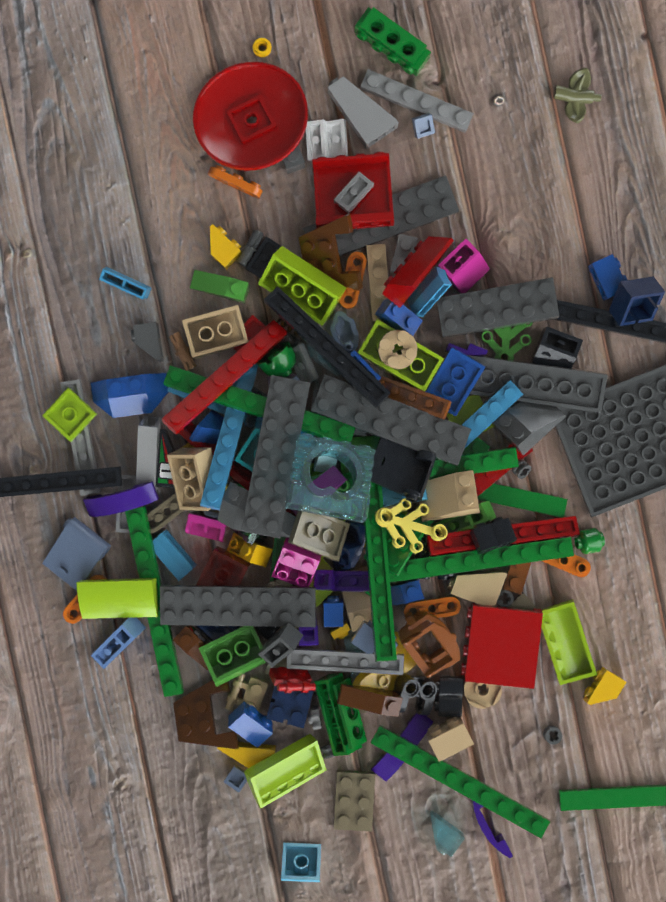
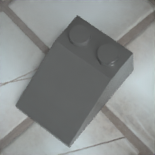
M520 402L507 409L493 424L497 431L524 456L566 416L556 406Z

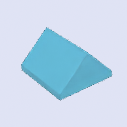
M283 842L281 881L320 882L321 844Z

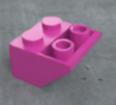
M467 239L461 242L437 266L446 271L452 286L460 294L466 293L490 270L480 252Z
M286 537L271 577L299 587H309L319 565L321 555L288 543L289 538Z

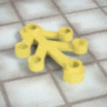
M405 498L400 500L398 505L391 509L384 507L377 510L375 520L379 526L387 528L393 538L392 545L395 548L403 547L406 541L398 533L394 525L401 527L411 543V552L415 554L423 550V544L418 541L412 530L430 535L435 541H441L448 535L447 528L442 524L430 527L413 522L418 517L428 514L429 507L426 504L418 505L416 510L403 518L396 517L395 515L411 508V502ZM403 502L407 504V508L403 506ZM382 515L386 517V521L383 520ZM397 539L401 541V545L397 543ZM415 544L418 545V547H419L418 550L415 549V547H414Z

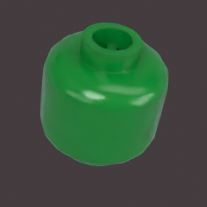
M596 528L579 531L580 535L574 539V543L581 553L591 554L601 551L605 545V538L602 532H599Z

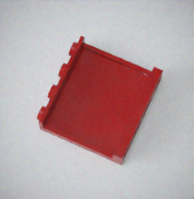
M376 152L369 155L359 153L355 156L338 155L334 158L318 157L317 159H312L317 228L348 214L334 203V199L358 172L372 181L374 187L349 213L351 214L353 229L394 226L389 153Z
M472 602L471 607L467 609V619H470L469 626L465 627V637L468 640L467 645L464 644L463 656H466L465 663L461 664V675H464V681L534 689L543 619L542 610L533 608V611L476 605Z

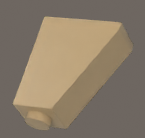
M501 570L458 573L454 575V578H450L447 588H449V593L479 605L495 607L507 573Z

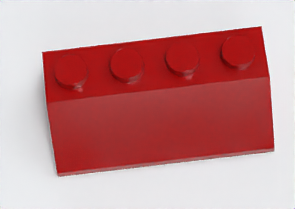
M428 236L424 242L420 240L414 248L416 252L414 254L410 252L405 258L404 262L406 264H400L394 271L395 277L390 276L384 283L386 288L382 294L401 308L439 262L454 240L452 238Z

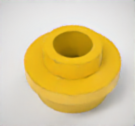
M266 38L256 39L252 46L254 54L260 58L267 57L272 50L271 43ZM265 46L266 49L264 51H260L259 47Z

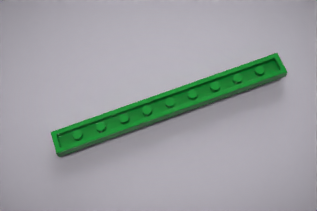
M170 365L163 384L164 386L190 394L207 377ZM230 386L213 402L263 418L267 397ZM305 410L301 431L349 447L355 427Z
M516 447L465 454L461 456L458 466L436 459L429 480L473 470L475 474L519 467ZM360 471L342 473L347 481L350 482V489L348 491L361 490ZM346 482L341 485L342 489L346 488Z
M361 463L359 469L375 662L396 661L386 528L379 526L375 520L377 510L384 508L382 486L365 479L371 463Z
M142 506L125 511L139 578H156L158 617L147 618L164 697L180 695L184 693L171 626L160 625V586L162 583L146 507Z
M571 537L504 546L482 554H478L477 550L412 559L407 561L398 577L389 573L390 583L574 556Z
M379 725L370 741L376 747L539 838H542L550 824L548 818L444 760L439 762L435 755Z

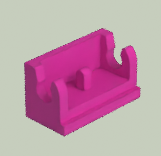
M189 513L185 532L223 542L227 526L215 518Z

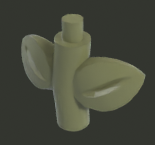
M581 68L569 78V88L556 85L554 90V99L567 102L565 113L575 123H580L586 114L585 104L601 101V94H596L595 90H588L591 84L588 68Z

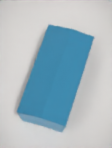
M436 266L407 299L411 311L418 317H423L452 285L444 269Z
M108 267L102 269L99 280L142 300L147 299L152 290L150 286ZM110 274L123 280V283L120 284L107 277ZM130 283L143 289V293L129 288L128 284Z
M167 529L153 540L155 554L178 581L197 566Z

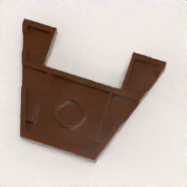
M351 214L344 215L298 237L303 260L345 287L355 290L363 288L360 271H342L335 235L353 232Z
M211 680L173 703L179 742L239 749L237 734L234 731L216 734L211 695L230 691L229 681L217 687L214 681Z

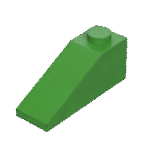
M198 270L194 271L190 289L244 304L250 288L249 282Z
M490 501L479 504L480 513L446 518L432 526L442 524L447 528L448 533L473 529V526L476 524L487 523L497 517Z

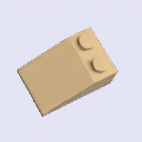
M239 305L182 320L193 359L213 355L248 343Z
M211 447L181 448L167 454L179 509L209 511L211 508L200 506V502L213 459Z
M473 470L452 473L428 480L426 486L428 500L419 501V505L426 504L429 507L428 514L421 517L422 522L480 513Z
M364 566L349 571H368V567ZM342 591L351 629L354 632L358 630L364 620L366 622L372 621L370 596L365 592Z

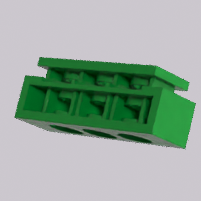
M368 7L355 25V33L358 39L363 42L365 40L369 42L375 51L383 52L387 55L389 61L401 65L402 69L409 75L417 76L430 58L431 51L426 48V44L374 7L372 9ZM403 52H410L411 54L406 55Z
M335 673L315 680L316 692L333 755H349L362 748V744L367 742L359 709L337 703L341 684L352 685L351 679H344L343 673Z

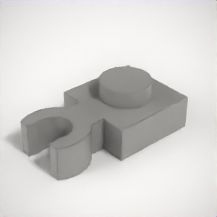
M318 705L312 706L311 712L308 713L309 724H313V730L322 728L319 707Z

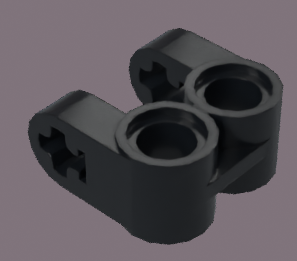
M407 673L399 675L395 680L393 691L403 698L400 713L405 712L409 698L417 697L415 704L416 713L428 716L432 711L437 693L436 684L423 675L417 677L410 676Z

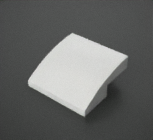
M322 119L307 122L306 144L308 161L318 157L334 158L338 155L348 156L345 119L331 121Z

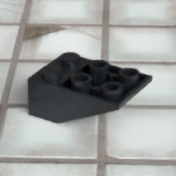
M545 327L542 329L530 363L572 369L583 340L550 327Z

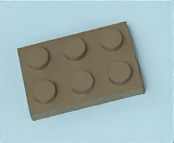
M300 505L288 543L331 560L339 561L350 524L306 505Z
M337 770L334 814L335 830L372 832L375 788L374 772Z

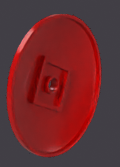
M263 62L239 63L217 73L202 88L193 111L194 131L203 150L221 165L244 171L267 168L286 158L300 143L308 122L307 101L299 83L285 70ZM250 117L257 118L256 122L252 124L248 123L247 120Z

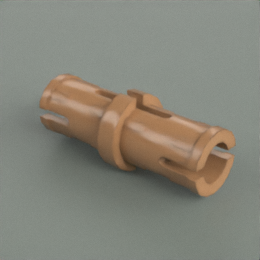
M180 332L169 336L176 350L175 354L179 356L185 370L188 371L196 367L197 365L189 352L190 348L186 346Z

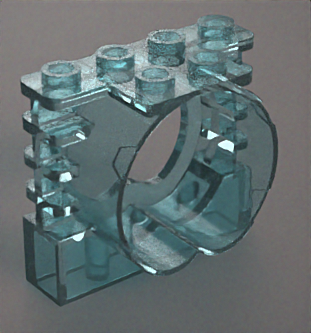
M308 433L299 434L295 441L285 508L364 523L368 518L371 496L369 492L376 450L371 449L367 445L356 446L347 441L336 442L328 437L317 438ZM327 456L342 462L349 469L353 477V487L344 493L338 492L333 487L318 488L310 476V464L313 458Z

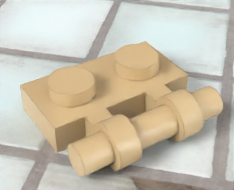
M246 674L234 678L232 691L226 698L227 704L225 709L232 711L234 704L240 705L244 701L249 705H253L259 711L269 682L251 676L249 683L245 682ZM240 688L246 689L243 699L237 697Z

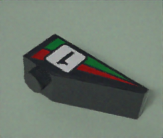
M160 429L156 487L174 488L167 454L174 452L175 448L167 429Z

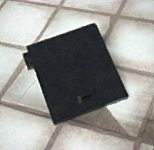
M380 437L365 479L406 497V500L416 503L422 500L436 455L426 450L414 451Z

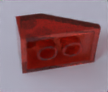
M217 546L213 550L196 585L240 586L251 563Z

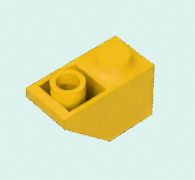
M212 224L210 226L211 255L227 270L241 255L242 252L239 249L241 246L234 239L230 241L225 236L227 232L221 226L216 228Z
M233 533L227 551L249 563L266 567L273 549L240 534Z
M602 667L601 670H597V675L593 677L592 685L585 689L583 700L589 705L617 699L626 681Z

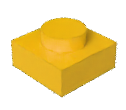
M347 620L343 622V627H335L330 630L334 640L336 638L340 640L349 635L348 631L351 628Z

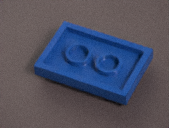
M452 347L426 392L451 401L448 412L457 416L486 366Z

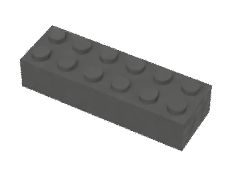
M553 277L441 297L437 301L442 336L444 338L559 318Z

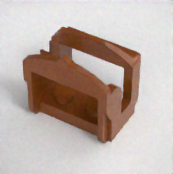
M411 611L404 615L406 625L398 631L400 642L427 678L460 661V650L456 641L457 636L455 633L450 632L443 621L430 614L429 611L415 617ZM431 631L442 647L427 655L419 650L420 645L417 639Z

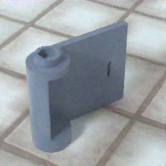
M74 517L73 519H67L63 524L64 529L42 564L77 591L76 582L87 579L97 562L108 553L111 545Z

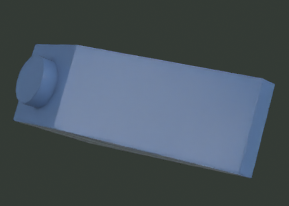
M128 618L91 657L105 669L146 627L138 618Z

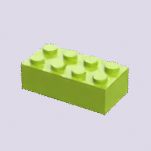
M283 246L273 254L258 283L269 292H272L278 286L321 326L329 319L347 289Z
M377 319L358 354L408 385L426 391L444 358L417 343V356L408 367L394 369L386 366L378 354L379 343L385 334L395 329ZM398 344L394 345L393 353L401 355L403 347L398 346Z

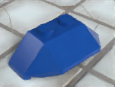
M167 373L141 374L91 383L93 402L112 418L152 413L169 393L167 391L169 387L163 384Z

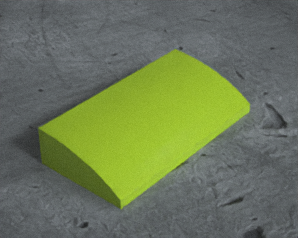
M156 578L99 579L76 582L82 619L158 617Z
M571 599L542 609V630L559 684L563 685L596 676L597 672L574 600Z
M308 734L246 769L244 774L253 796L261 809L325 772L326 767L318 741L311 734Z

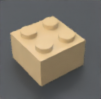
M448 717L445 719L446 722L440 725L437 723L428 728L426 735L439 762L474 745L461 717Z

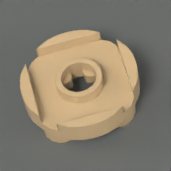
M393 330L383 336L379 343L378 354L386 366L394 369H404L412 364L416 358L417 343L408 332ZM398 344V346L403 347L401 355L393 353L394 345Z
M464 681L463 693L472 706L485 709L495 705L500 700L502 695L501 685L485 684V688L488 690L480 694L478 686H482L484 683Z

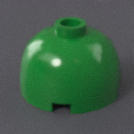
M288 341L280 343V348H272L259 360L260 362H257L259 368L270 377L271 375L282 376L285 378L292 373L291 369L295 365L296 355Z

